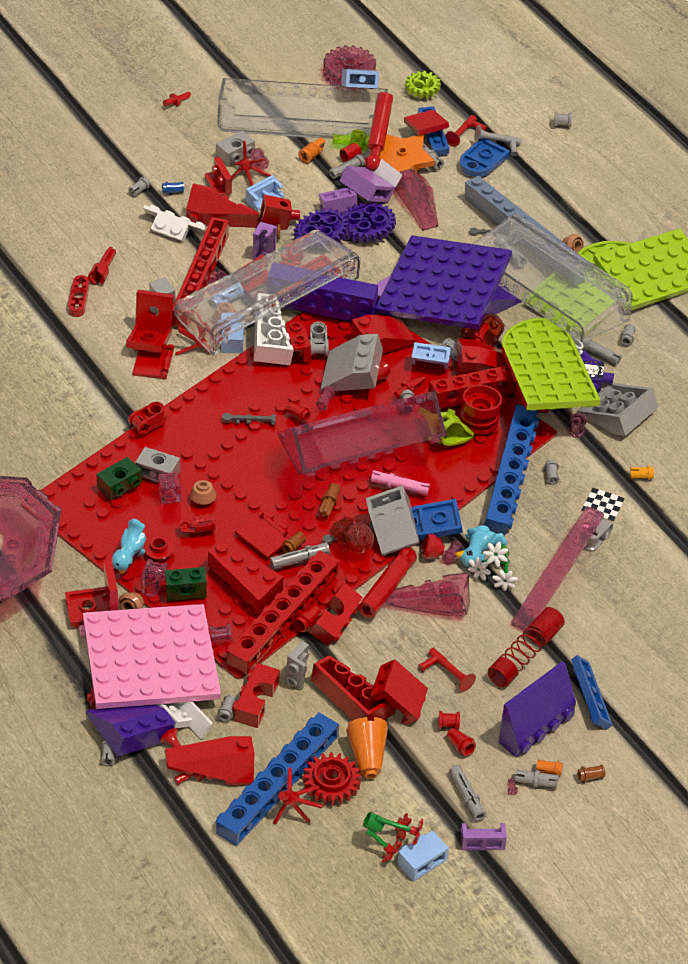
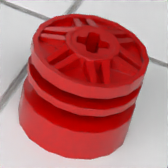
M487 385L468 387L463 394L460 421L474 434L481 435L493 432L498 426L502 403L501 394L496 389Z

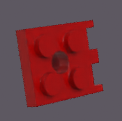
M138 289L136 292L135 326L126 340V348H132L136 351L147 350L151 353L163 352L172 335L173 294ZM150 307H156L159 313H153Z
M112 559L104 560L105 587L65 592L71 628L84 625L83 613L119 610L118 588ZM86 605L92 606L91 609H84L83 607Z

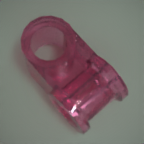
M152 559L147 560L141 575V592L143 595L153 597L159 593L161 585L165 580V570L169 568L168 563L161 564L153 562Z

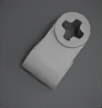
M315 322L310 327L311 356L313 354H325V356H328L327 327L322 322Z
M595 515L584 529L585 538L581 543L582 548L589 552L596 551L610 535L613 523Z

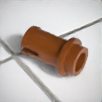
M297 532L289 540L287 539L283 542V551L285 553L296 551V548L305 543L306 537L304 536L299 539L303 533Z
M599 765L588 768L581 766L577 770L578 780L587 783L588 780L604 778V766Z

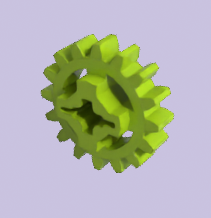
M417 71V74L412 72L411 76L408 75L407 79H405V90L408 91L409 95L413 94L414 98L419 96L420 99H428V96L434 97V94L438 95L440 91V79H437V75L432 76V72L426 74V71Z

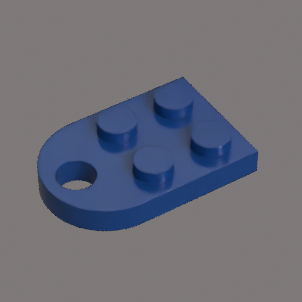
M479 139L478 142L461 155L459 166L469 176H486L509 157L510 151L488 139Z
M456 499L412 507L419 540H424L426 535L431 533L437 537L463 533Z

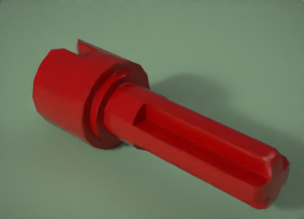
M113 247L106 249L100 262L95 263L90 270L88 278L92 284L96 285L100 281V285L105 282L109 274L108 267L116 254V249H113Z

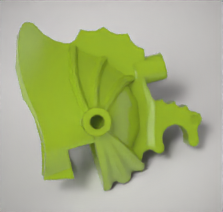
M424 407L419 411L418 415L424 416V420H426L430 432L435 437L434 441L441 444L442 442L447 446L458 445L471 440L474 436V433L460 421L452 409H448L447 412L435 413Z

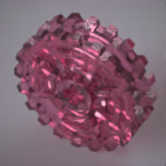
M344 45L343 48L336 47V50L331 49L330 53H326L323 59V76L326 82L330 81L331 86L336 85L338 89L344 88V90L351 89L353 91L358 87H345L341 85L342 69L376 71V59H374L373 54H369L368 50L364 51L362 47L356 48L354 45L351 47Z

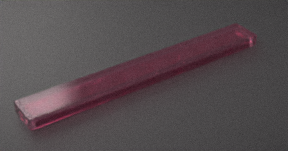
M586 506L513 618L511 625L524 631L546 608L603 520V513Z

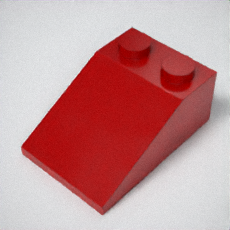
M368 314L352 319L351 336L355 338L359 335L378 334L383 349L382 354L416 342V339L400 317Z

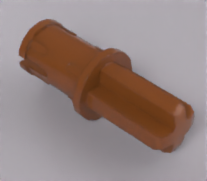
M335 483L329 485L326 495L322 497V505L319 509L322 517H328L333 506L337 504V496L341 488Z

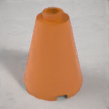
M367 717L355 719L347 724L346 733L358 768H360V774L368 779L376 778L382 770L388 731L387 722L374 717V721H367Z

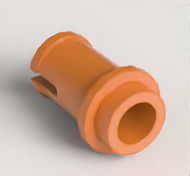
M538 759L536 770H539L540 773L561 776L563 763H559V760L550 762Z

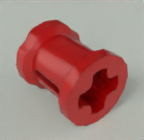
M439 711L438 729L448 727L459 730L460 712L454 714Z

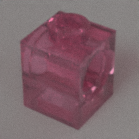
M177 472L158 474V492L162 504L181 501V485Z

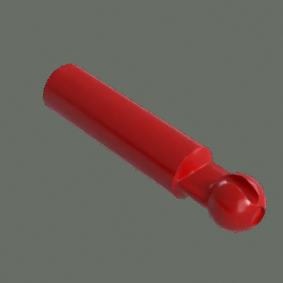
M387 92L378 93L367 146L370 150V155L365 159V167L371 171L378 169L381 161L379 154L385 147L394 98L392 94Z
M412 548L401 549L395 560L381 574L358 605L361 615L366 618L375 617L406 576L408 569L416 562L417 555Z

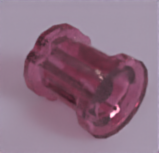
M253 149L250 152L251 160L265 159L262 162L254 163V166L260 170L266 169L269 166V160L264 156L263 149Z
M581 413L573 414L570 418L571 426L568 432L574 438H581L585 435L584 426L587 423V417Z
M226 623V626H209L211 643L221 640L232 641L230 623Z

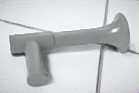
M480 125L477 126L474 134L475 142H478L479 139H491L509 143L511 156L518 155L516 145H521V138L485 132L481 129Z

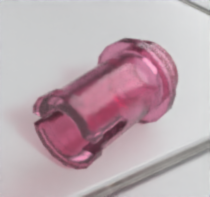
M325 386L320 391L321 395L316 403L317 408L320 410H326L330 400L335 396L334 389L329 386Z
M452 541L449 548L443 552L442 560L444 563L452 564L456 562L457 556L455 553L463 548L459 541Z

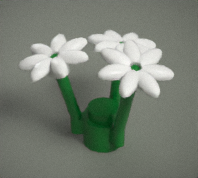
M498 542L494 547L491 543H488L490 551H484L483 554L489 557L483 563L479 557L476 558V562L471 559L469 560L472 567H469L468 571L475 572V579L480 576L484 581L486 580V575L491 574L486 569L488 564L493 561L496 567L504 564V572L499 570L500 576L492 577L497 581L494 587L502 586L503 591H506L508 586L513 589L515 588L513 582L518 581V578L511 577L512 571L508 572L510 552L505 547V544Z

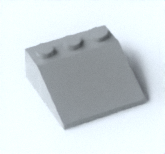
M378 334L359 335L329 351L321 392L375 388L383 352Z
M613 383L608 384L598 393L600 406L581 407L577 410V413L610 434L626 436L658 408V403L653 388Z

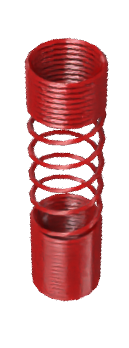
M546 607L531 622L527 629L523 631V634L517 637V641H514L511 647L505 650V654H502L488 668L487 673L490 680L498 687L505 688L509 686L518 676V671L523 670V665L529 664V658H534L535 652H540L541 646H545L565 625L563 615L553 607ZM523 636L524 642L518 641L519 638ZM524 636H528L534 643L539 645V650L532 649L526 643ZM518 642L527 645L534 655L532 657L527 656L520 649ZM517 643L518 648H514L513 645ZM509 649H511L512 655L506 654ZM512 649L520 651L526 656L528 662L522 663L515 657ZM506 655L514 657L521 664L522 668L518 670L516 665Z

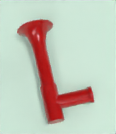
M471 115L455 132L448 131L445 134L447 143L452 147H457L460 144V135L470 126L477 128L480 125L481 129L486 131L487 125L476 122V117Z
M435 648L429 650L428 655L431 656L429 659L418 664L420 671L424 672L430 666L439 663L460 682L459 689L462 692L470 689L476 680L474 674H463Z
M172 728L164 733L160 738V743H168L172 747L182 746L177 739L178 729ZM181 773L173 777L177 785H180V783L192 776L197 781H200L205 775Z

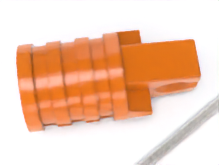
M322 137L315 142L311 141L298 152L301 161L304 163L311 162L323 152L322 148H324L326 141Z

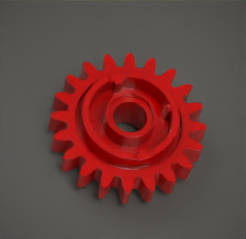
M330 752L329 757L322 753L321 759L314 757L313 763L308 762L307 768H304V789L318 785L320 788L309 792V797L315 795L316 802L323 799V805L327 801H330L332 806H334L335 801L342 805L343 798L351 801V795L356 796L357 790H360V768H355V761L349 763L348 756L341 759V753L337 757H334L332 752Z

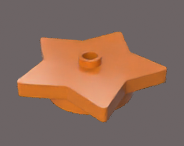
M387 134L385 147L380 152L379 158L402 174L400 181H403L407 176L415 174L421 168L434 166V159L423 150L424 135L403 139Z

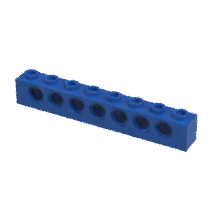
M516 404L484 523V526H487L491 532L496 534L503 533L504 536L507 529H511L514 518H511V514L515 515L518 505L514 502L515 499L519 500L522 489L518 487L523 485L525 474H522V471L527 470L529 460H526V456L530 457L533 447L529 444L534 442L536 432L533 429H537L540 418H537L538 410H526L525 406Z
M320 712L314 718L311 717L307 721L306 726L294 735L293 740L283 746L280 754L270 760L268 767L257 774L253 783L247 785L242 794L230 803L229 808L224 813L222 812L218 815L216 819V834L233 845L238 846L280 800L278 797L279 793L287 790L288 768H292L293 786L303 776L307 763H313V758H319L338 738L339 724Z

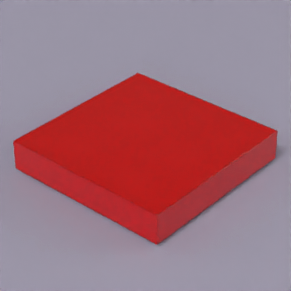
M434 109L404 117V123L419 136L449 128V122Z

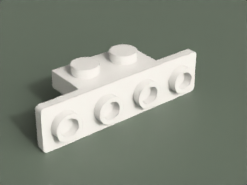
M147 205L143 206L147 214L156 217L151 226V230L183 242L189 229L201 234L206 232V225L201 222L193 223L187 217H177L168 210L165 212L160 211L154 205H150V207Z
M193 702L156 704L164 708L176 722L174 728L190 727L200 739L206 737L212 726L210 719Z

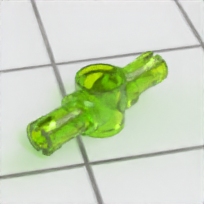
M359 129L353 130L348 135L333 133L332 144L348 146L352 143H357L363 151L368 146L369 136Z

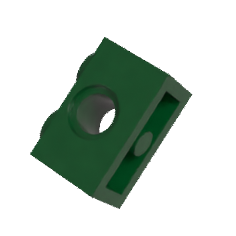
M126 457L96 474L97 488L110 500H113L142 483V470L129 457Z
M205 567L165 570L167 601L207 598Z

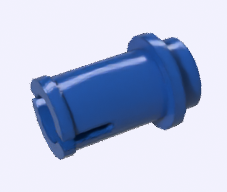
M165 181V183H162L163 194L184 193L183 182L168 183V181Z

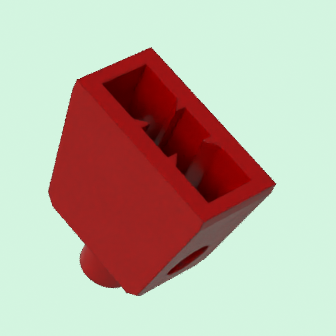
M270 195L263 196L259 212V223L263 222L274 226L280 224V230H286L289 227L290 220H300V210H292L289 199Z

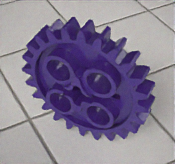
M367 201L366 205H363L360 202V206L354 204V208L348 207V211H343V215H347L350 223L347 239L353 238V242L359 240L362 243L363 240H366V243H369L372 240L375 243L376 239L382 240V236L388 237V233L392 234V230L395 229V213L392 212V209H388V206L383 207L382 203L376 205V202L370 204Z
M323 208L321 212L316 210L314 214L309 212V216L304 215V220H298L299 224H295L296 228L294 229V237L297 244L301 248L305 247L306 250L312 248L314 252L317 248L319 251L322 248L328 250L329 246L334 248L335 243L341 244L340 240H345V236L349 235L350 223L347 215H343L342 211L338 213V209H335L332 212L331 208L325 211Z

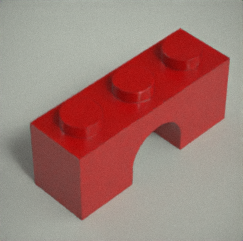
M343 583L327 604L335 611L336 615L331 614L325 609L308 632L326 646L332 641L337 642L343 634L341 629L346 628L352 621L350 618L351 614L355 615L358 612V605L363 596Z
M256 663L254 669L249 671L248 682L242 686L239 701L235 700L232 711L235 712L236 722L255 728L259 727L265 714L266 701L257 696L266 695L273 697L280 682V669Z

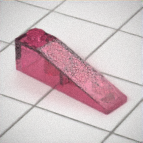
M412 169L400 171L402 177L395 190L422 231L438 227L433 188L427 179Z
M448 574L442 576L443 580L431 582L430 579L424 581L425 583L421 586L408 585L397 588L387 599L385 605L442 616L460 617L467 615L470 605L469 574Z

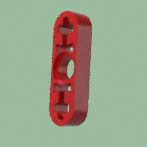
M78 275L73 279L68 303V311L72 317H80L85 313L90 287L89 278L85 275ZM81 294L83 297L77 298L75 295Z

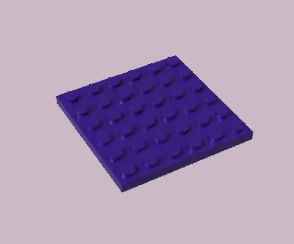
M411 235L375 307L376 314L478 330L512 257V250Z

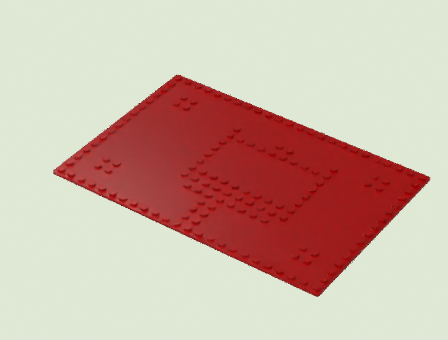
M301 312L286 322L303 321L309 341L311 325L315 322L324 323L327 327L328 354L330 350L353 339L351 336V321ZM408 328L417 343L430 344ZM414 344L382 354L381 361L383 360L388 364L391 373L388 374V377L376 381L375 388L321 392L328 356H325V354H313L311 362L304 363L302 356H298V352L293 351L290 365L254 361L253 345L164 406L165 422L163 425L154 428L144 435L139 434L135 426L29 497L23 502V508L103 572L104 560H111L112 555L121 549V537L125 529L128 528L129 520L137 519L145 525L143 533L146 535V540L156 535L170 538L175 545L174 552L170 557L157 560L148 557L146 553L142 556L135 555L133 556L131 566L124 574H121L113 567L116 582L129 593L135 592L141 595L144 605L148 608L204 604L215 662L236 679H242L247 674L227 664L226 651L231 643L234 644L240 633L247 630L252 620L259 616L254 612V608L247 605L237 592L235 593L230 589V585L226 581L223 582L208 567V550L221 539L272 569L270 558L267 559L235 534V530L254 517L258 511L264 512V516H269L286 529L288 535L292 534L294 536L297 532L303 533L299 539L305 536L306 541L296 548V551L304 549L308 545L311 547L322 544L324 535L333 536L336 535V531L341 534L346 532L345 529L354 531L369 527V523L372 521L366 498L394 489V487L387 488L386 485L371 482L374 470L386 474L394 473L398 477L430 484L427 496L405 490L409 497L411 508L456 499L458 510H461L495 483L516 403L506 395L501 396L502 403L498 426L493 432L481 435L474 434L473 438L465 443L447 446L442 442L439 444L434 441L435 437L430 432L424 416L418 414L420 409L424 407L435 413L447 412L448 409H452L460 419L462 404L434 410L427 399L430 381L468 374L459 373L457 361L450 358L448 369H444L443 364L416 361L414 365L412 364ZM419 376H426L427 379L414 387V412L412 414H404L402 411V401L400 398L395 397L394 392L401 388L402 381L410 383ZM293 401L303 408L307 407L311 412L307 421H300L298 417L287 413L286 409H289L287 408L288 403ZM224 413L247 416V414H251V416H272V414H276L275 425H271L272 422L251 421V424H247V421H240L239 424L236 421L224 422L222 415ZM541 419L537 429H533L536 432L534 442L529 444L533 446L531 455L557 435V430ZM144 447L180 458V472L171 487L142 478L141 484L113 500H110L97 488V473L126 457H129L135 463ZM198 481H208L214 487L216 499L212 503L198 505L191 500L190 491ZM335 483L341 488L337 496V504L333 506L328 517H322L319 513L322 497L326 495L329 485ZM213 513L216 530L199 533H181L179 521L195 515ZM210 521V522L198 523V525H199V524H205V523H211V521ZM372 532L353 536L352 539L348 537L341 539L342 541H333L328 545L330 549L329 555L339 560V574L309 607L317 606L321 614L325 609L329 612L332 608L327 604L343 583L356 591L394 561L400 550L382 555L376 534ZM156 545L155 547L161 548L163 545ZM281 548L271 557L283 555L285 552ZM308 560L274 570L283 576V589L289 580H293L298 570L304 568ZM205 567L207 598L167 601L165 570ZM292 624L258 663L264 662L301 632L296 630Z

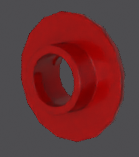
M156 535L148 538L143 548L148 557L161 560L172 555L175 545L170 538ZM156 545H163V547H161V548H157V547H155V546H156Z

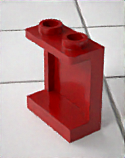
M394 659L380 665L370 697L374 701L382 698L389 701L403 714L401 723L407 725L416 722L420 718L428 688Z

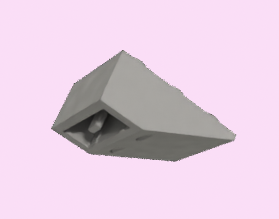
M403 486L366 498L368 511L382 555L420 543L410 500Z

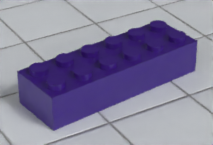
M273 264L268 276L267 295L276 296L279 307L352 322V319L368 314L376 315L375 307L378 299V285Z

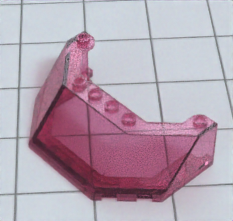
M436 391L387 402V407H384L383 404L277 431L278 437L298 475L305 474V477L316 475V470L327 466L333 469L341 467V463L348 461V464L359 462L360 457L365 456L367 460L377 457L376 453L383 452L386 455L395 452L394 448L428 440L432 444L440 442L441 437L447 436Z
M0 476V533L4 536L0 556V607L50 574L53 569L62 511L57 504L54 505L50 502L49 497L40 489L37 490L27 477Z

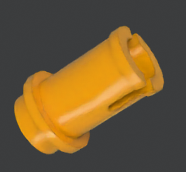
M647 465V467H630V478H648L650 480V478H654V467H650V465Z

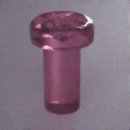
M508 779V793L510 795L517 794L518 788L515 786L514 779Z

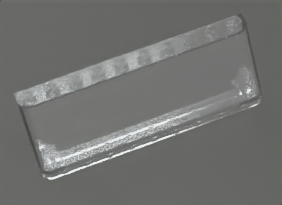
M223 78L218 98L217 125L223 132L238 133L243 130L245 133L368 141L377 94L380 92L388 93V89Z
M518 214L509 216L472 243L512 250V257L499 286L580 342H584L630 321L633 295L629 287Z
M312 230L272 253H268L247 266L222 277V279L208 284L206 287L193 292L183 299H179L175 304L174 315L208 352L214 356L220 353V344L222 342L227 343L228 336L340 276L351 280L358 279L361 259L355 252L320 230Z

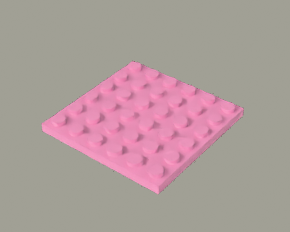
M204 604L83 613L96 709L221 699Z

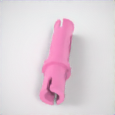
M376 470L373 471L371 482L386 485L387 488L403 486L406 491L427 496L430 486L427 483L395 476L394 473L386 474Z

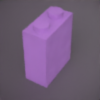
M346 166L340 182L366 200L373 202H389L395 189L392 184L366 167Z

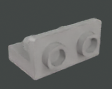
M301 641L287 656L285 681L290 686L296 687L299 690L304 688L305 673L308 668L306 665L309 658V645L304 641Z

